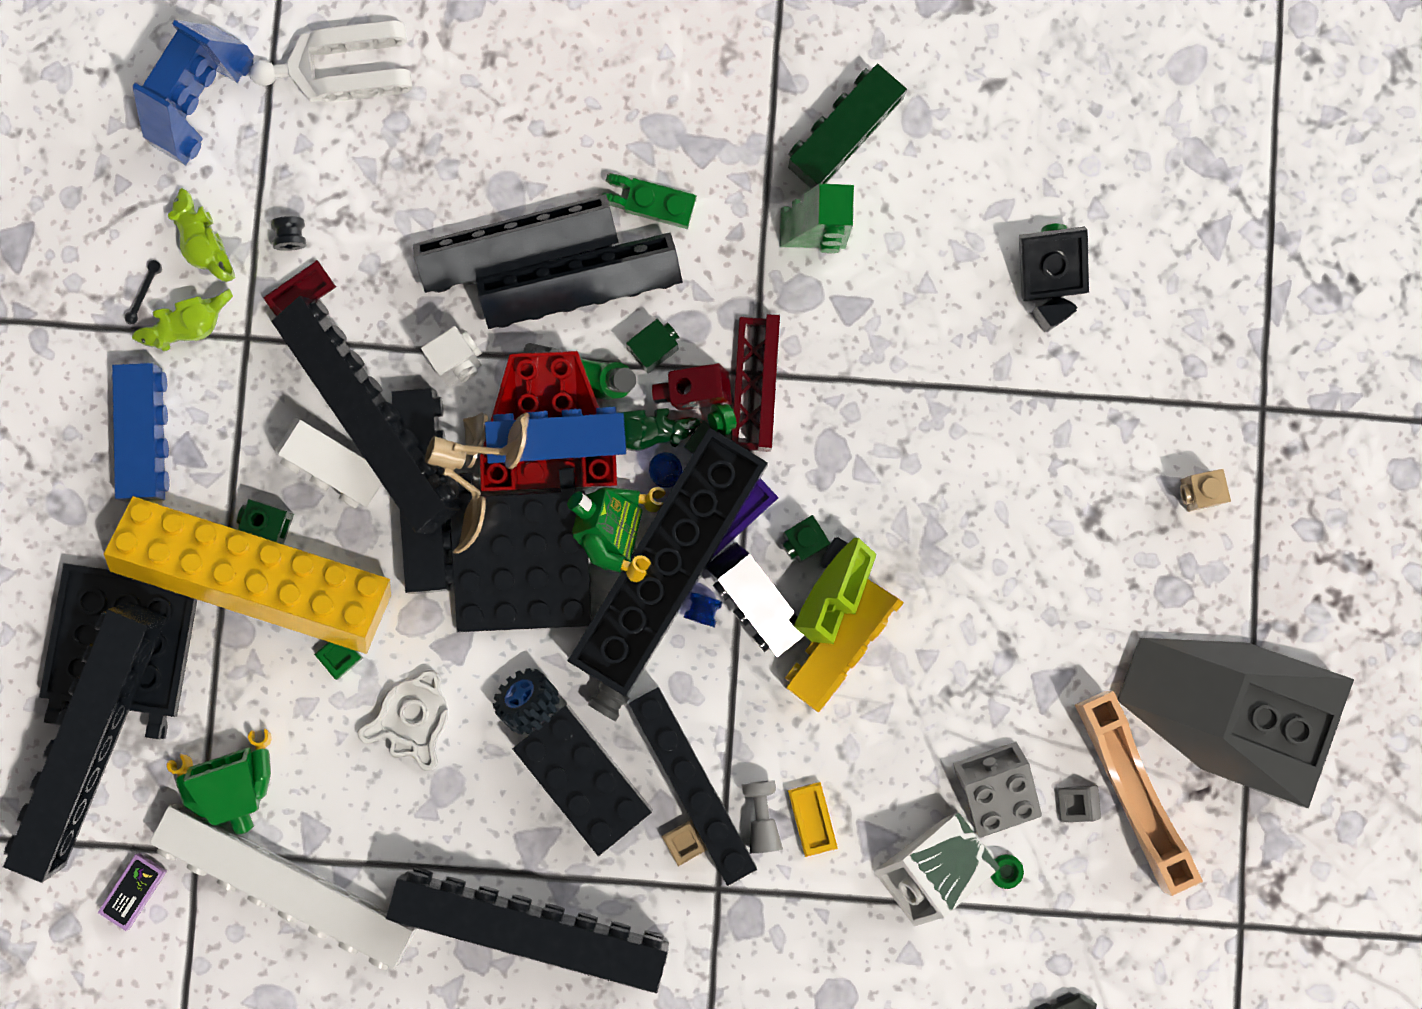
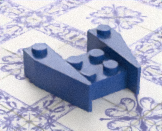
M174 20L172 25L177 30L144 84L140 86L134 83L132 88L143 138L154 148L186 166L189 160L194 159L200 152L203 138L185 118L187 115L194 113L199 103L200 94L205 87H209L213 83L217 72L238 83L242 76H246L250 72L254 54L246 44L213 25Z

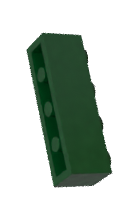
M877 63L871 71L867 68L864 69L854 81L856 87L849 95L843 92L832 105V108L835 110L827 119L821 116L810 129L813 134L805 142L799 140L788 153L791 157L788 169L811 189L818 184H826L904 99L907 88L880 64Z

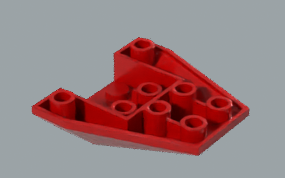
M578 351L510 354L490 422H493V415L513 414L514 420H516L523 413L548 411V418L562 417L561 410L582 409V416L596 415V408H599ZM485 438L483 447H487V446H486V438ZM481 453V491L560 488L559 469L574 468L575 488L617 486L616 455L519 461L513 469L506 468L505 462L488 463L487 454Z

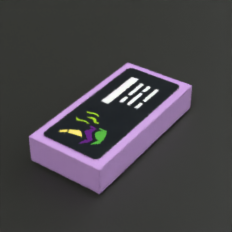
M135 854L98 913L123 930H130L167 871L142 854Z

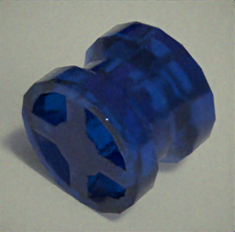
M663 452L657 454L649 463L651 480L661 488L673 487L682 474L681 461L672 453Z
M691 592L689 598L691 606L689 610L685 611L683 618L715 628L717 622L715 619L716 611L721 609L723 602Z

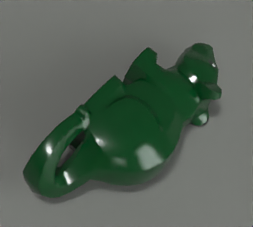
M669 408L654 410V416H646L645 410L617 412L624 413L626 450L634 452L643 451L658 443L670 442L671 446L676 447L701 424V421L694 417H685L676 421L667 418Z

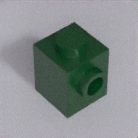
M248 499L247 505H242L236 523L239 524L238 530L284 545L294 514Z
M814 515L786 530L782 535L785 540L781 542L790 559L792 560L796 557L799 563L831 544Z

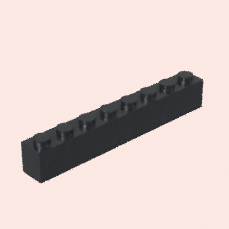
M303 296L297 297L271 322L415 533L432 534L461 509L454 500L456 498L455 492L448 484L440 480L436 474L438 471L437 467L425 462L426 455H423L418 448L419 441L410 430L404 428L399 420L401 418L399 411L391 403L386 402L381 394L383 391L381 385L373 377L368 376L363 368L365 363L355 351L350 350L345 342L347 337L338 326L332 324L328 318L329 311L326 306L318 299L312 300Z

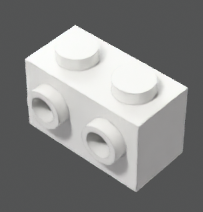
M456 326L421 348L439 377L448 387L458 380L461 383L468 381L478 373L477 368L481 366L477 359V356L482 354L469 333L465 331L461 334Z

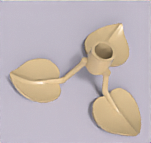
M479 413L474 417L463 419L466 445L435 436L430 440L425 462L444 468L443 475L451 477L472 494V499L465 511L460 542L453 551L454 553L465 551L476 540L482 528L486 498L480 496V491L455 473L454 469H461L464 462L467 468H472L478 453L506 455L505 466L506 468L513 469L518 464L525 448L529 423L528 413H523L516 419L509 431L508 444L503 448L481 447L486 435L485 422H488V415L485 413Z

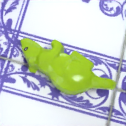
M184 188L179 189L173 201L172 211L168 213V218L174 220V224L180 231V250L183 257L192 266L209 270L214 276L224 282L232 281L235 279V273L219 234H214L211 228L214 222L210 213L206 212L203 206L198 207L196 213L191 194ZM219 262L223 263L224 270L220 268Z
M227 289L213 298L201 299L198 296L174 304L176 308L174 312L165 308L155 310L152 313L155 318L159 319L157 324L138 329L133 333L132 339L145 346L156 347L163 351L170 349V343L180 340L198 341L205 339L213 332L219 312L232 299L233 294L230 289Z

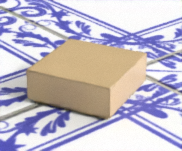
M691 819L662 835L678 866L707 851Z

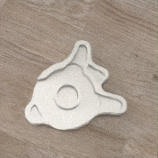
M424 671L417 678L402 682L389 690L381 703L380 711L376 718L358 730L360 741L370 744L388 738L391 741L389 753L392 757L411 756L424 771L434 769L438 763L436 743L448 721V706L441 691L439 675L433 671Z

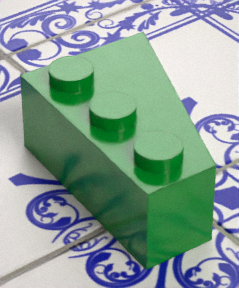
M818 184L804 193L802 202L801 199H795L792 201V207H782L780 247L820 248L822 253H838L840 249H845L853 227L854 185Z

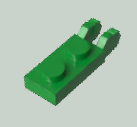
M607 174L606 182L608 184L630 190L627 200L612 193H603L602 195L606 194L609 206L623 209L625 213L684 229L689 228L697 195L635 178L631 180L625 176Z

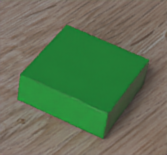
M328 642L314 654L335 680H339L363 659V656L358 651Z

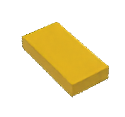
M821 782L788 790L804 856L808 857L838 849Z

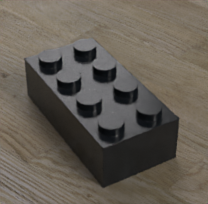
M565 705L550 717L551 720L548 723L545 721L541 729L534 730L512 750L599 857L650 815L653 809L569 705Z

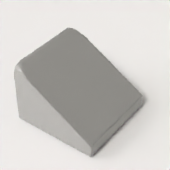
M1097 785L1058 788L1061 822H1093L1101 819L1099 789Z

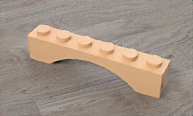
M1103 691L1075 704L1161 891L1173 896L1203 882L1188 848L1170 821L1150 782L1137 751L1129 722L1114 691Z

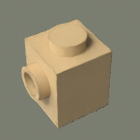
M1224 469L1195 474L1180 480V494L1183 503L1187 506L1188 512L1231 502Z

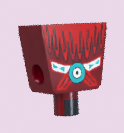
M719 363L668 372V382L652 384L654 403L671 402V405L678 410L710 408L713 404L717 403L733 405L730 375ZM691 385V390L684 394L686 387Z

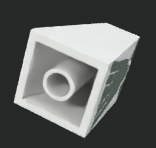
M959 812L940 820L874 871L914 927L945 918L1000 869L994 860L992 851L981 843L973 832L974 829L971 823L962 817Z

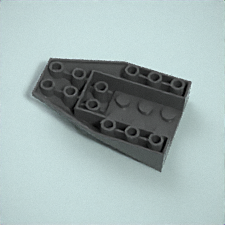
M1139 638L1121 687L1118 701L1201 770L1292 805L1309 809L1354 679L1250 643Z

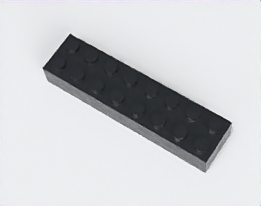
M709 428L630 557V562L639 555L647 557L651 562L646 570L647 574L643 580L633 582L627 577L626 571L622 570L567 661L621 695L629 696L768 467V462Z
M131 602L112 607L107 612L103 611L99 616L95 626V630L98 631L95 642L88 645L82 657V662L85 663L81 676H76L69 689V695H72L68 708H63L57 718L56 727L59 728L55 740H50L44 750L43 759L46 762L42 772L38 771L30 785V791H33L29 803L24 804L18 814L17 822L20 823L16 835L10 837L5 846L4 854L7 855L3 868L43 883L66 866L167 617Z
M413 868V871H407L396 879L385 920L657 994L669 949V942L663 941L664 935L647 930L644 931L643 935L630 932L631 926L614 921L611 922L610 926L597 923L598 917L579 912L577 917L564 914L565 908L546 903L544 908L531 905L532 899L520 895H512L511 899L498 896L499 890L487 886H479V889L465 887L466 881L454 877H446V880L432 878L433 872L421 868Z

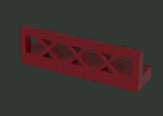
M767 314L766 319L739 318L734 414L737 425L732 430V441L748 451L771 452L780 315ZM746 326L765 327V339L755 348L745 338ZM744 345L750 350V352L745 357ZM764 346V356L762 357L757 351ZM754 355L763 365V372L752 381L743 371V364ZM742 377L748 383L744 389H742ZM762 379V389L760 390L755 384ZM750 388H753L761 397V405L750 414L741 404V396ZM740 410H741V411L745 414V416H746V418H745L744 420H742L741 422H740ZM758 412H760L759 423L753 418ZM749 420L759 430L758 443L738 442L739 429Z

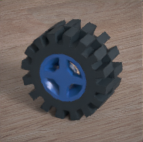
M526 668L524 674L521 670L515 672L516 677L514 679L509 676L506 679L508 682L506 686L500 685L498 689L501 691V694H495L494 700L496 702L493 703V708L496 710L495 714L511 731L521 735L524 731L527 734L532 733L533 727L537 730L541 729V722L544 720L548 723L551 720L548 715L556 713L557 708L554 705L559 704L560 701L558 690L538 669L532 671L531 668Z

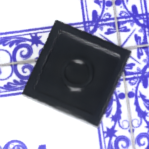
M1085 226L1019 235L1021 297L1024 302L1089 293L1088 229Z

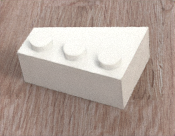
M298 418L294 419L275 450L278 455L283 457L280 464L295 473H298L300 469L305 470L312 475L309 480L310 482L325 491L330 486L341 492L339 499L355 509L359 503L367 508L382 484L363 457Z

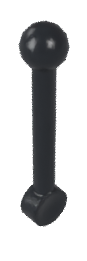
M156 260L148 263L149 273L131 311L125 314V321L128 324L132 325L138 321L137 313L156 274L162 271V265Z

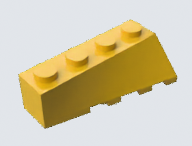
M868 579L856 614H844L834 644L811 642L805 650L809 656L804 663L800 665L796 662L784 677L789 682L785 688L819 713L845 680L849 669H852L863 657L868 649L867 645L871 641L873 642L884 630L892 612H897L904 602Z

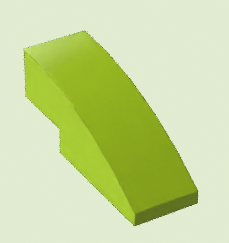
M853 538L837 554L813 586L801 608L794 627L811 642L834 644L844 614H856L877 555L860 538Z

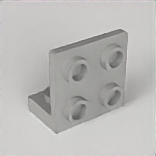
M1017 742L953 763L955 774L966 793L974 827L979 838L1042 816L1030 764Z

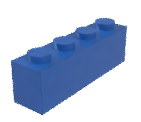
M154 363L112 365L115 499L130 502L132 496L146 501L165 500V492L170 487L169 474L165 471L164 458H168L169 455L168 441L164 438V425L168 423V410L166 405H163V392L167 391L166 373L162 372V368Z
M616 407L596 408V415L583 416L582 409L561 410L562 417L548 418V411L528 412L529 423L526 444L519 461L627 454L624 413H617ZM513 414L493 415V422H485L487 447L503 448L508 444L509 431L516 421ZM487 454L488 463H503L506 460V455Z

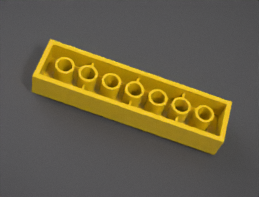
M132 496L103 553L110 572L365 654L368 653L391 598L389 578Z

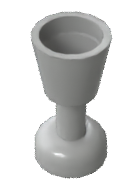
M775 780L741 784L743 795L753 797L756 820L751 822L749 853H766L782 850L783 846L775 820L769 819L767 796L772 795L776 790Z

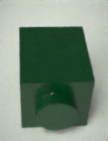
M657 318L626 342V346L645 372L649 374L679 350L678 343L676 342L679 336L668 322L663 325Z

